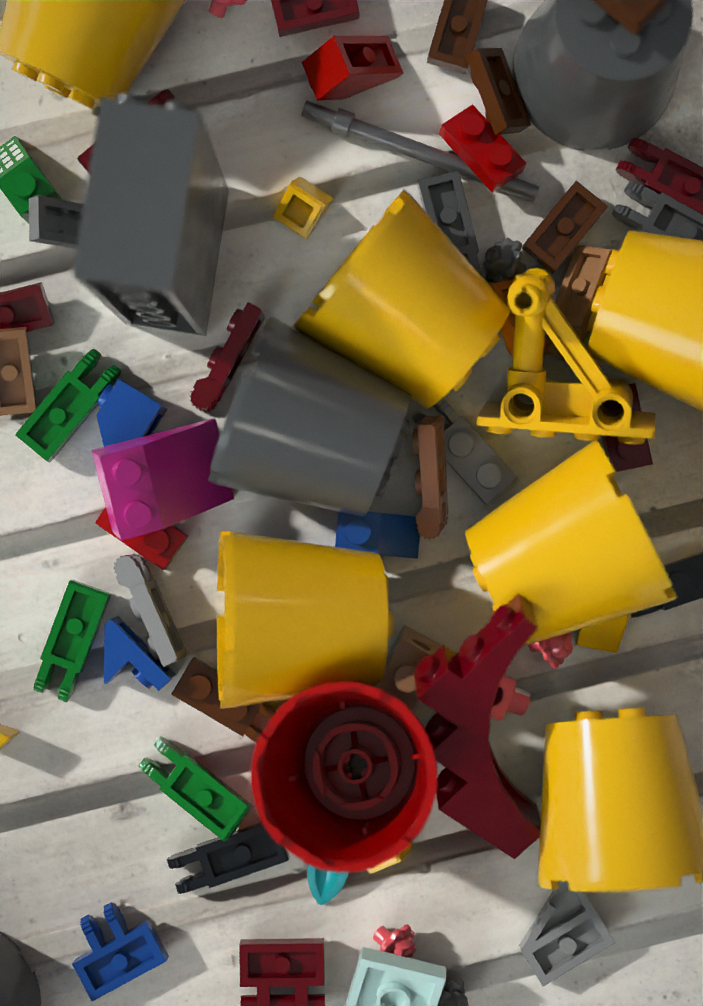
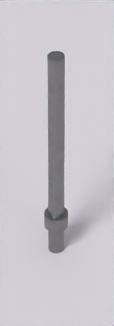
M310 101L305 102L301 117L331 127L332 133L346 138L350 134L447 171H458L461 176L482 183L459 156L354 118L355 113L339 108L338 111H334ZM514 178L499 190L534 202L540 186Z

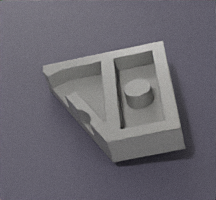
M569 881L558 882L559 888L553 890L519 944L522 953L543 987L615 944L585 891H570Z

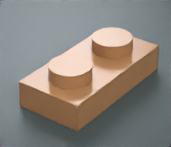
M27 327L0 329V416L33 413L37 408Z

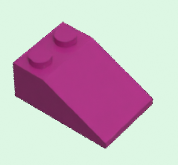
M213 418L91 450L111 529L121 541L164 529L234 499L232 488L216 485L208 481L212 471L210 467L220 438L216 419Z

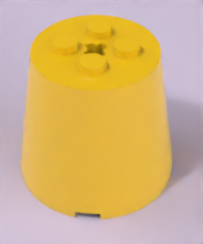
M7 0L0 26V55L14 63L13 71L35 82L39 81L49 91L66 99L69 97L71 100L93 110L94 105L100 106L101 97L116 100L117 95L128 93L186 0Z
M403 189L385 210L378 223L371 227L312 300V303L318 308L313 310L309 306L301 314L293 327L311 339L411 394V400L429 409L438 403L451 389L459 390L473 372L471 367L481 356L485 357L495 347L500 339V336L497 334L510 314V308L411 194Z
M629 230L620 251L613 249L606 267V277L603 286H599L591 308L593 312L587 326V331L592 332L587 349L595 359L703 412V241Z
M597 440L586 445L465 529L466 539L472 553L470 558L475 567L472 569L481 590L483 592L489 590L494 605H492L493 611L495 612L503 604H508L517 594H520L532 604L539 628L523 646L661 605L677 598L675 591L671 588L672 584L631 501L627 494L622 495L614 479L616 473Z
M232 531L220 532L217 591H225V614L217 615V676L220 708H234L288 699L306 689L325 683L356 682L372 685L381 682L386 666L388 638H392L393 615L391 611H388V577L385 575L383 562L378 553Z
M645 707L618 709L619 718L603 719V711L574 712L575 721L546 723L538 858V885L540 887L556 889L559 888L558 881H569L570 891L661 889L682 886L681 876L694 875L695 883H703V809L678 714L647 716Z

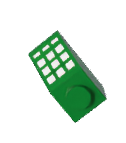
M16 136L0 146V189L19 215L29 224V198L40 195L63 199Z

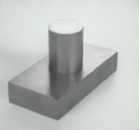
M40 195L29 198V241L77 249L84 204Z

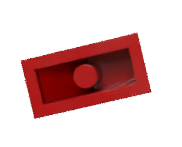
M332 36L301 62L317 101L347 99L404 74L389 36Z

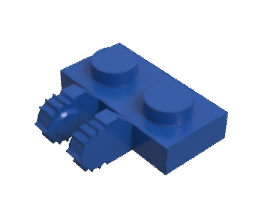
M112 902L103 906L105 919L115 938L106 943L103 932L92 915L88 914L80 919L83 934H85L92 950L76 958L72 965L91 1001L165 963L169 957L150 919L128 930L126 920L120 909Z

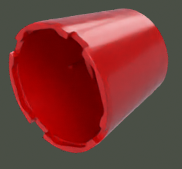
M332 682L317 685L300 692L285 702L270 719L262 734H260L251 764V789L254 804L264 827L279 845L281 844L293 855L303 860V863L332 872L348 873L372 869L390 861L403 852L414 841L427 822L437 789V765L434 750L428 734L415 714L391 694L379 688L356 682ZM354 754H359L360 760L365 758L368 766L362 770V775H357L356 769H349L348 762L354 759Z

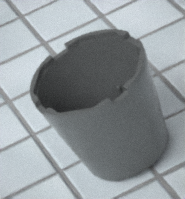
M544 0L523 27L513 55L514 81L531 123L553 141L577 150H584L585 148L616 149L629 144L631 139L640 138L648 132L661 118L673 96L692 27V0H668L667 4L636 36L620 23H615L617 20L593 0Z
M270 317L263 327L252 352V355L260 357L252 377L242 375L214 453L210 467L212 471L208 481L220 486L365 517L374 497L382 498L391 475L389 472L393 461L398 459L407 436L405 433L409 425V420L405 419L411 394L280 320Z

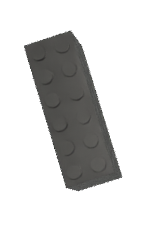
M119 94L116 100L101 97L73 277L125 324L206 336L229 190L201 113L195 112L194 107L181 102H167L165 107L148 105L144 99L128 94Z

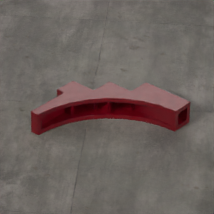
M517 594L508 604L498 607L492 614L490 621L476 635L469 636L462 643L458 653H455L443 644L433 655L424 657L414 673L417 699L437 712L427 723L425 731L432 744L436 761L446 767L437 777L436 796L438 810L513 859H516L540 837L541 819L537 805L514 786L499 766L489 743L491 710L500 681L516 653L539 628L532 604L520 594Z

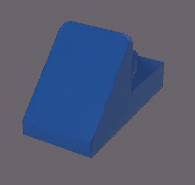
M119 616L111 618L105 624L104 684L112 681L129 663L135 667L132 670L133 675L148 689L154 686L159 691L176 675L168 665L163 667L160 659H154L148 645Z

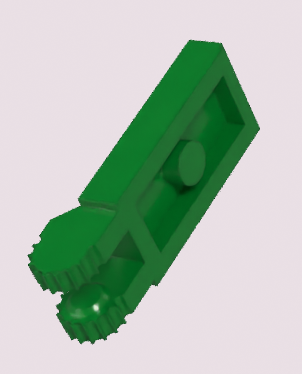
M92 348L71 372L67 371L15 435L47 462H51L98 406L97 402L103 390L109 384L113 385L121 375V370L112 365L102 373L92 388L81 381L97 366L102 355L96 349Z
M73 579L69 581L40 657L43 661L33 690L40 693L45 692L51 682L55 665L67 669L58 691V699L64 702L69 701L79 674L83 672L111 598V593Z
M159 737L154 744L162 755L176 764V767L169 775L157 762L144 758L139 764V768L161 786L159 790L222 841H228L250 812L253 805L191 755H185L166 738Z

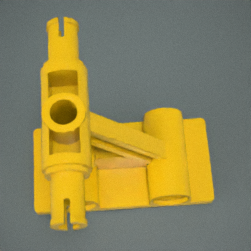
M531 268L523 274L516 275L515 281L510 286L508 292L509 307L515 313L513 362L512 367L508 368L506 394L502 402L487 401L477 415L476 425L487 426V432L495 434H510L513 432V428L529 429L530 435L536 437H554L556 432L574 433L575 439L585 441L599 440L600 435L618 436V441L626 444L645 443V438L653 439L655 436L656 413L632 411L633 394L629 385L623 380L608 379L552 299L555 291V281L552 275L541 268ZM545 332L581 383L546 381L547 370L543 369ZM523 393L530 396L534 404L521 402L517 394ZM615 400L623 407L618 410H609L603 406L602 402Z

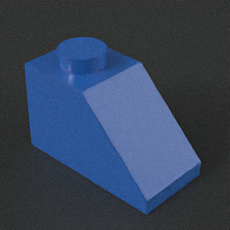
M120 379L117 380L114 386L109 384L103 390L97 402V405L101 407L96 416L103 446L153 434L168 409Z
M338 512L335 547L374 552L380 556L418 559L420 533H418L416 528L418 526L416 524V517L378 512H367L365 517Z

